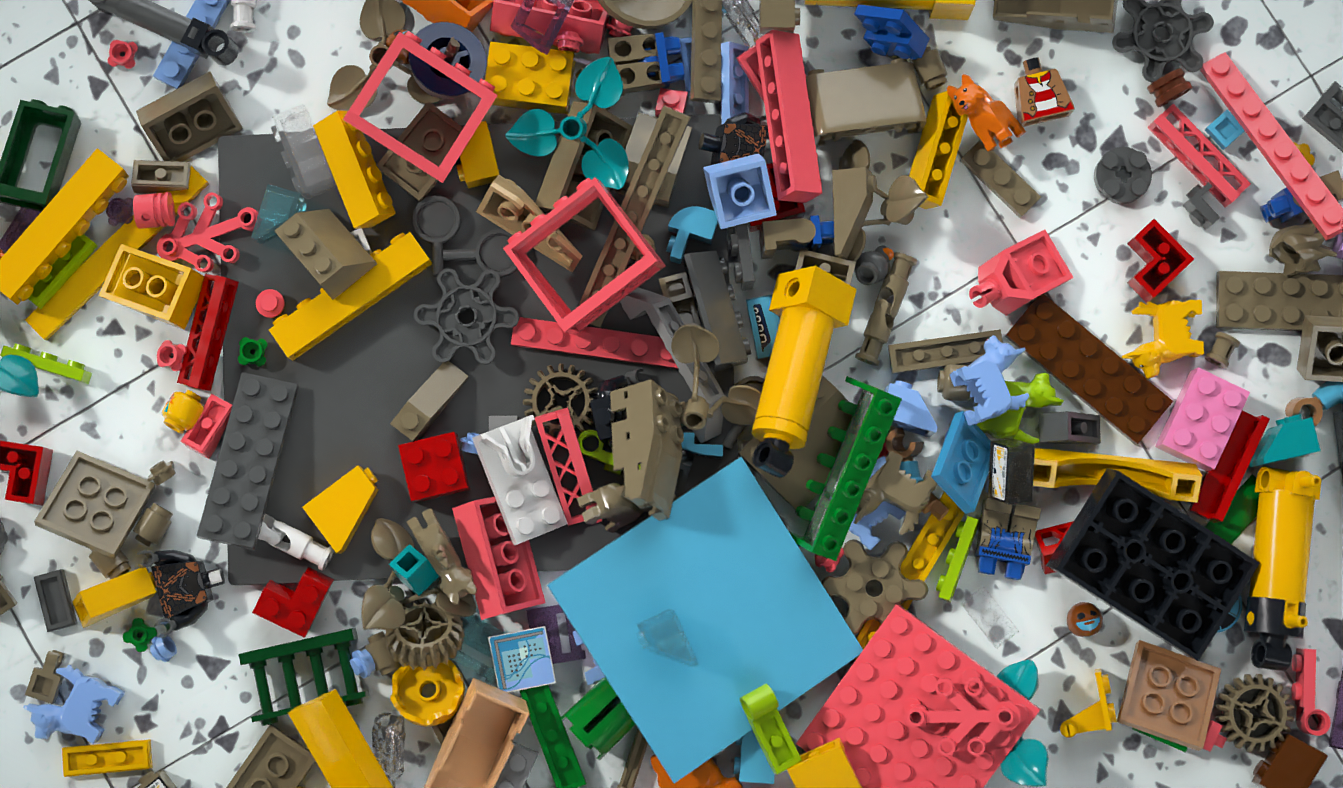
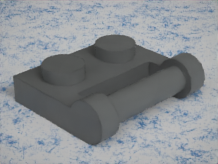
M1334 81L1302 119L1343 152V111L1330 101L1333 97L1343 106V90L1340 89L1341 85Z

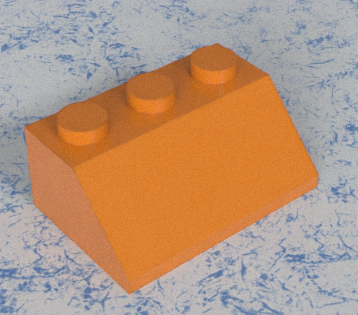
M402 0L404 4L411 6L432 23L450 22L463 26L471 32L476 29L492 8L494 1Z

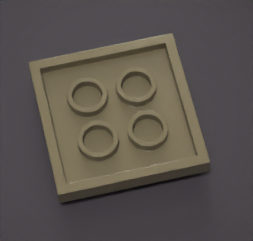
M76 451L34 521L35 526L115 559L155 490V483L80 451Z

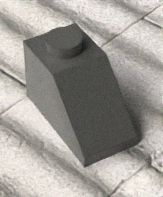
M1068 411L1039 414V442L1052 444H1100V415Z

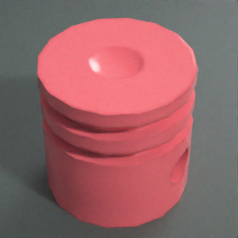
M166 192L165 195L163 193H158V195L153 193L134 196L133 213L137 228H157L160 225L162 227L167 225L174 226L175 206L170 192Z

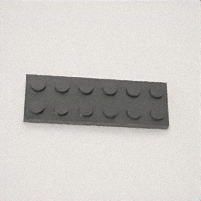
M242 372L196 535L199 539L255 550L299 389L298 384Z

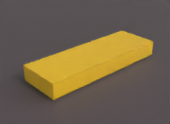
M151 739L62 748L64 777L153 768Z

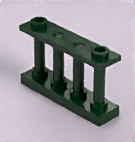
M356 628L238 654L240 665L249 664L250 669H253L262 714L252 716V722L261 721V726L278 723V716L287 715L293 708L302 705L293 664L294 654L306 652V657H310L317 696L319 697L329 692L321 653H324L323 647L334 645V649L338 650L347 693L345 696H340L343 702H346V707L362 704V697L370 696L369 690L358 692L355 674L350 664L351 655L349 647H352L351 641L358 640ZM277 658L278 663L282 664L290 708L273 711L264 667L267 666L266 660Z

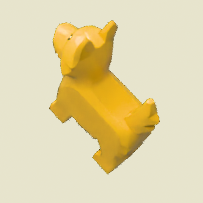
M1172 300L1161 304L1149 301L1146 304L1139 302L1138 307L1131 311L1135 315L1153 317L1154 341L1142 344L1134 351L1121 357L1122 359H1132L1134 366L1142 369L1147 379L1158 376L1160 366L1163 363L1172 362L1185 356L1199 357L1204 354V341L1190 339L1192 333L1189 330L1191 326H1187L1188 320L1185 319L1187 316L1194 318L1195 315L1202 314V300H1186L1184 302Z

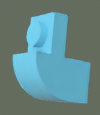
M692 206L680 210L672 217L668 224V231L676 233L677 236L671 235L666 252L671 253L670 261L681 264L689 238L711 244L718 224L715 211Z

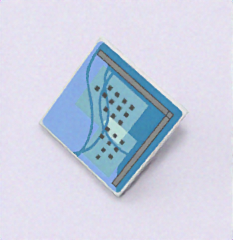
M545 626L488 637L498 689L505 692H513L556 683Z

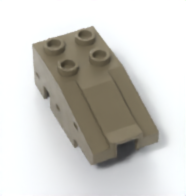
M994 0L993 20L1057 30L1114 33L1118 0Z
M650 379L610 392L611 412L627 410V419L612 423L613 469L615 472L624 469L625 498H629L640 509L653 505V510L648 511L649 515L660 521L670 517L682 458L684 434L680 422V416H682L680 402ZM630 433V439L627 440V434Z

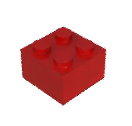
M450 432L398 445L411 502L418 503L471 490L457 433Z

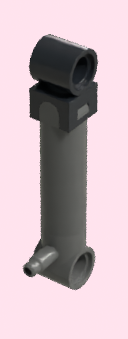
M88 0L101 12L111 13L169 39L205 59L209 56L219 65H229L238 56L237 44L224 31L214 29L209 24L196 18H187L152 1ZM224 43V47L216 52L217 47Z

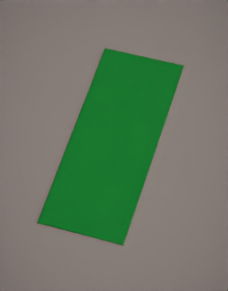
M1253 474L1236 491L1223 522L1212 523L1209 521L1205 526L1230 544L1238 538L1257 516L1259 493L1255 492L1257 477Z

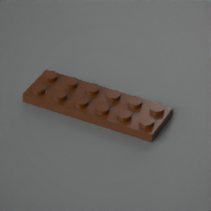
M1045 294L1034 300L1005 335L1019 349L1025 347L1024 353L1134 445H1137L1173 403V400Z

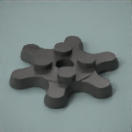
M1123 0V8L1133 17L1134 24L1129 31L1117 33L1113 37L1112 46L1120 53L1136 50L1142 54L1145 59L1142 75L1148 82H1155L1163 75L1164 66L1170 61L1180 63L1188 72H1197L1202 68L1204 61L1201 54L1193 48L1192 40L1197 34L1206 33L1213 28L1214 19L1209 13L1187 14L1182 9V0H1160L1155 4L1147 3L1145 0ZM1158 27L1166 28L1169 32V38L1160 41L1155 34V29Z
M449 268L443 269L437 277L438 284L443 291L442 299L435 305H419L414 311V319L420 325H434L438 328L440 339L432 350L433 357L438 362H448L457 349L468 347L473 351L478 362L489 364L496 357L495 348L490 341L492 332L501 327L513 328L519 322V314L512 307L503 308L494 303L493 293L500 285V276L496 271H484L475 284L468 286L460 282L458 274L454 270ZM467 309L473 310L474 321L469 324H462L460 321L461 313Z

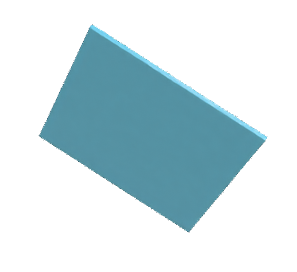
M739 457L674 500L668 519L659 521L650 516L547 585L673 783L679 781L752 730L741 706L740 697L767 684L778 700L779 707L777 709L779 711L859 656L863 651V648L742 457Z

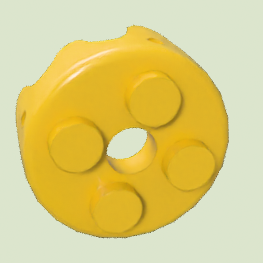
M450 659L448 664L439 663L437 669L434 666H428L425 671L419 666L415 670H412L410 665L401 666L393 674L392 695L390 699L397 711L409 722L424 727L436 726L452 718L458 711L464 698L465 683L459 669ZM430 683L435 684V694L429 698L423 697V687Z

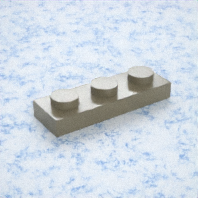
M981 139L960 160L1019 218L1041 198L993 150L988 152Z

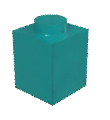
M410 544L389 563V566L400 581L418 596L439 577L429 560Z

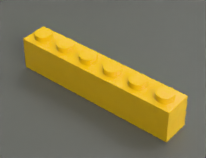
M98 148L92 153L0 259V292L17 305L31 296L36 283L40 279H45L52 271V265L59 257H64L70 251L71 243L75 238L82 236L90 227L89 222L96 214L99 215L104 212L109 204L108 200L115 193H119L124 189L129 175L120 165Z
M411 232L406 235L400 233L390 241L391 245L383 251L378 249L372 252L370 256L376 261L377 265L334 300L321 288V294L314 299L307 298L301 301L296 306L298 310L289 316L284 314L272 323L274 326L269 331L289 359L294 361L432 265V262Z

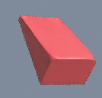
M211 394L204 404V410L192 429L187 430L181 442L194 452L210 459L228 424L233 405Z

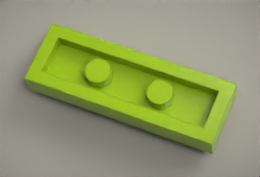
M85 234L77 236L71 243L70 251L64 257H59L52 265L53 268L50 274L45 279H40L33 287L34 291L28 299L38 308L42 309L98 245Z
M17 343L14 344L13 348L3 345L1 357L18 355L28 359L35 368L89 384L92 373L84 370L85 365L82 363L68 360L66 365L57 362L58 356L43 351L40 356L30 353L32 348Z
M967 516L966 521H960L955 534V537L959 538L956 549L950 548L945 564L950 565L946 576L941 574L936 586V591L940 592L938 597L941 600L950 603L952 601L980 523L979 519Z

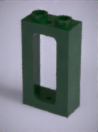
M32 99L30 102L20 100L0 160V203L42 212L60 191L81 126V121L72 108L59 105L58 108L52 107L36 99ZM39 125L62 130L43 192L17 187L35 130Z

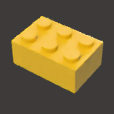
M490 41L485 81L495 87L493 93L498 95L492 105L527 110L542 109L546 112L568 115L576 61L574 52Z

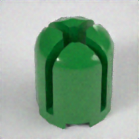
M606 677L598 681L560 718L562 721L567 718L573 724L569 730L586 748L591 749L595 747L601 753L597 757L598 760H601L636 725L622 702H620L589 733L587 732L619 699Z

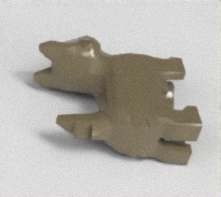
M890 451L886 458V463L868 481L856 511L857 515L854 524H857L863 517L875 511L882 502L886 501L906 512L899 534L903 535L908 531L913 532L914 524H918L919 513L929 503L931 492L937 487V483L931 477L933 471L928 469L923 477L924 481L917 483L916 479L911 478V474H906L905 470H900L903 456Z
M612 483L577 498L581 508L597 503L596 506L582 513L584 522L594 525L597 520L606 518L610 522L607 523L605 529L611 533L634 522L643 513L653 510V505L640 509L629 498H625V484Z
M432 508L422 512L428 525L426 529H423L416 517L408 520L407 524L436 573L441 577L440 589L449 597L451 603L458 605L460 598L468 594L476 595L477 587L473 582L471 570L461 566L459 556L449 537L443 531Z

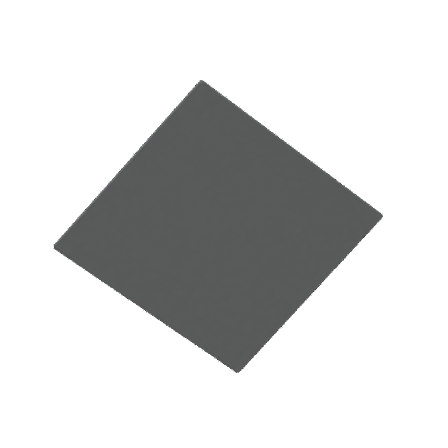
M718 114L688 115L691 117L688 126L692 127V131L669 208L654 204L641 233L647 234L653 239L655 252L666 266L639 286V288L663 296L659 279L685 272L683 265L684 256L681 264L670 261L671 253L666 252L671 235L677 236L676 233L668 231V224L672 217L680 210L692 206L714 211L703 167L711 166L712 152L700 150L699 139L702 133L715 135L717 127L722 125V119ZM620 118L634 126L636 118ZM555 121L554 129H558L562 121ZM515 123L487 124L499 174L505 179L515 182L536 202L554 151L546 156L526 154L513 146L505 137V134ZM406 128L381 130L398 139ZM316 132L221 136L218 139L219 195L223 199V206L219 209L220 223L237 217L240 210L246 207L253 208L262 215V224L259 229L247 231L240 228L220 236L221 244L236 247L240 253V257L235 263H228L221 259V276L239 281L223 342L224 401L233 405L242 372L295 383L299 386L265 514L273 517L276 521L283 522L313 537V541L328 548L331 545L302 507L357 465L361 466L364 470L368 467L378 479L375 485L379 489L347 549L342 554L334 551L331 560L323 571L318 569V565L304 558L299 560L270 545L268 542L258 539L255 550L227 545L229 583L231 585L267 584L270 580L278 584L299 583L308 567L333 578L334 581L388 579L393 571L389 566V563L392 561L382 558L375 551L371 541V532L375 525V520L384 518L401 525L410 534L414 548L427 558L407 521L416 517L423 529H426L428 525L422 512L432 508L443 531L449 537L459 556L461 566L468 569L452 508L474 500L495 497L479 455L461 450L471 490L418 503L411 502L398 445L413 441L390 424L407 401L442 364L432 354L433 347L440 339L438 328L434 325H420L414 319V311L419 305H435L442 299L443 291L438 284V276L432 275V265L292 361L286 356L269 329L274 326L272 323L278 317L284 314L289 316L298 310L296 306L301 301L307 298L314 299L321 294L320 289L322 287L275 233V230L296 213L330 209L349 232L356 229L352 225ZM364 133L366 141L371 146V153L377 165L389 149ZM560 133V134H555V136H556V138H557V143H558V140H559V138H560L561 133ZM460 156L444 182L438 181L426 196L446 197L455 204L460 213V230L453 239L443 243V250L475 249L482 235L490 230L502 229L476 212L492 183L468 188L466 181L460 182L456 165L461 164ZM381 172L383 183L387 193L392 198V205L396 214L372 228H362L372 252L378 249L383 251L391 245L390 241L400 233L406 235L411 232L432 262V244L419 237L414 230L412 222L413 212L419 201ZM610 188L609 193L621 207L625 195L615 193L614 188ZM605 206L595 230H590L571 222H566L558 228L583 256L573 272H570L534 248L526 253L571 311L576 309L581 301L615 221V218ZM246 214L244 217V222L248 223L251 220V214ZM718 223L711 244L689 238L684 255L717 250L718 257H724L728 273L724 274L726 285H728L730 281L727 228L720 229ZM232 249L226 253L227 259H231L234 255ZM631 258L626 270L635 264L637 260ZM476 260L443 261L444 269L454 270L458 274L460 282L464 285L475 284L483 273ZM519 270L510 276L500 278V285L493 293V301L497 306L503 308L512 307L517 310L519 317L557 322ZM267 289L278 291L285 301L282 313L273 318L264 317L256 308L257 296ZM620 302L608 310L600 327L601 329L660 337L656 328L651 323L648 314L630 320ZM467 309L461 313L460 321L462 324H469L474 321L473 310ZM589 324V325L587 326V327L599 328V327H597V326H595V325H593V324ZM501 327L495 329L490 336L491 344L496 351V357L491 363L481 364L478 362L473 351L468 347H460L455 351L449 361L467 374L469 378L421 439L455 432L458 434L460 447L462 448L463 442L460 439L467 437V433L483 434L489 431V416H518V420L525 418L524 412L531 409L532 406L523 405V400L532 399V396L525 394L524 390L525 388L535 389L529 380L533 378L539 382L541 380L537 374L539 370L545 376L549 375L548 365H552L554 373L559 372V363L564 364V372L567 373L570 365H574V375H577L580 370H584L585 376L582 381L590 377L594 381L588 386V389L598 388L599 384L605 380L620 375L625 376L628 371L643 369L644 371L638 372L637 375L640 382L653 380L666 392L677 396L679 402L684 401L687 403L692 398V391L684 377L680 374L679 369L511 346L513 328ZM248 337L256 341L262 338L267 341L268 347L265 349L264 354L266 363L263 366L259 367L251 363L242 365L239 363V342L242 338ZM252 349L250 353L252 355L255 354V350ZM706 362L724 395L728 397L730 388L735 385L734 367L714 372L712 362ZM556 380L552 382L561 391L577 386V384L569 380ZM545 387L538 399L539 412L543 411L551 400V395ZM553 391L557 403H554V407L561 406L563 409L567 408L568 404L566 401H569V397L561 398V396H558ZM584 392L579 394L572 403V409L578 417L583 412L585 406ZM597 394L592 395L591 398H596ZM589 414L588 418L592 419L594 424L590 426L586 422H584L582 426L585 428L586 431H597L593 415ZM723 416L721 434L702 444L721 445L733 423L726 420ZM559 418L548 421L552 424L560 425ZM537 425L531 426L532 433L559 499L541 437L537 432ZM686 426L681 427L683 432L693 433V430ZM576 428L575 432L578 439L582 433ZM555 432V435H554L555 438L557 437V435L559 434V432ZM694 434V444H701ZM593 436L587 437L583 442V448L589 452L595 451L599 447V440ZM548 439L550 448L554 442ZM737 440L731 450L723 447L722 459L702 457L689 453V455L694 456L683 494L738 459ZM604 443V451L613 453L610 446ZM557 444L552 453L553 459L562 464L566 463L570 455L568 449ZM583 455L593 491L612 483L625 484L624 471L621 470L620 475L604 470L605 465L601 464L600 461ZM571 461L568 467L574 469ZM556 466L559 475L562 468ZM567 471L561 479V485L571 491L574 490L578 482L577 477ZM579 488L577 494L582 496L581 490ZM564 492L565 498H566V501H567V500L569 499L570 495H568V494H566V493ZM576 498L573 499L569 506L571 517L580 515L587 510L586 507H579ZM649 512L643 513L637 520L619 528L614 533L606 531L605 526L610 521L603 518L602 522L594 525L587 524L584 521L570 526L567 524L530 539L529 542L537 572L572 569L649 518ZM287 535L283 537V542L291 543Z

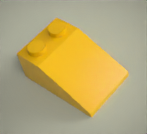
M121 244L99 296L185 330L200 295L204 276L192 268Z

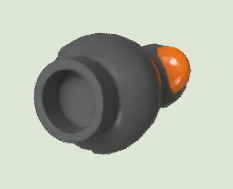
M882 245L877 247L875 251L862 253L855 261L854 270L857 280L864 285L876 284L883 280L888 274L889 262L893 259L894 252L888 246Z

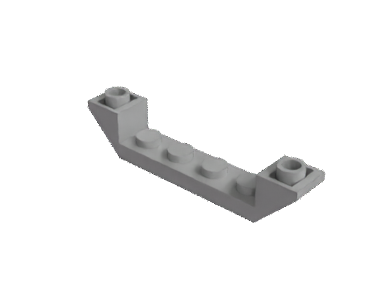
M638 287L620 301L624 311L630 320L648 314L651 323L656 328L666 349L676 363L680 374L684 377L692 391L694 362H679L671 350L672 338L676 330L684 325L683 321L668 297ZM700 362L698 396L703 397L707 401L710 409L720 397L725 395L707 363ZM722 404L713 413L712 418L707 417L706 425L702 429L693 430L701 444L721 434L723 422Z

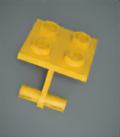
M1101 668L1095 669L1100 700L1062 722L1060 731L1063 736L1071 738L1077 733L1102 729L1110 731L1112 730V723L1117 722L1114 704L1107 703L1106 694L1111 693L1108 674L1102 675Z

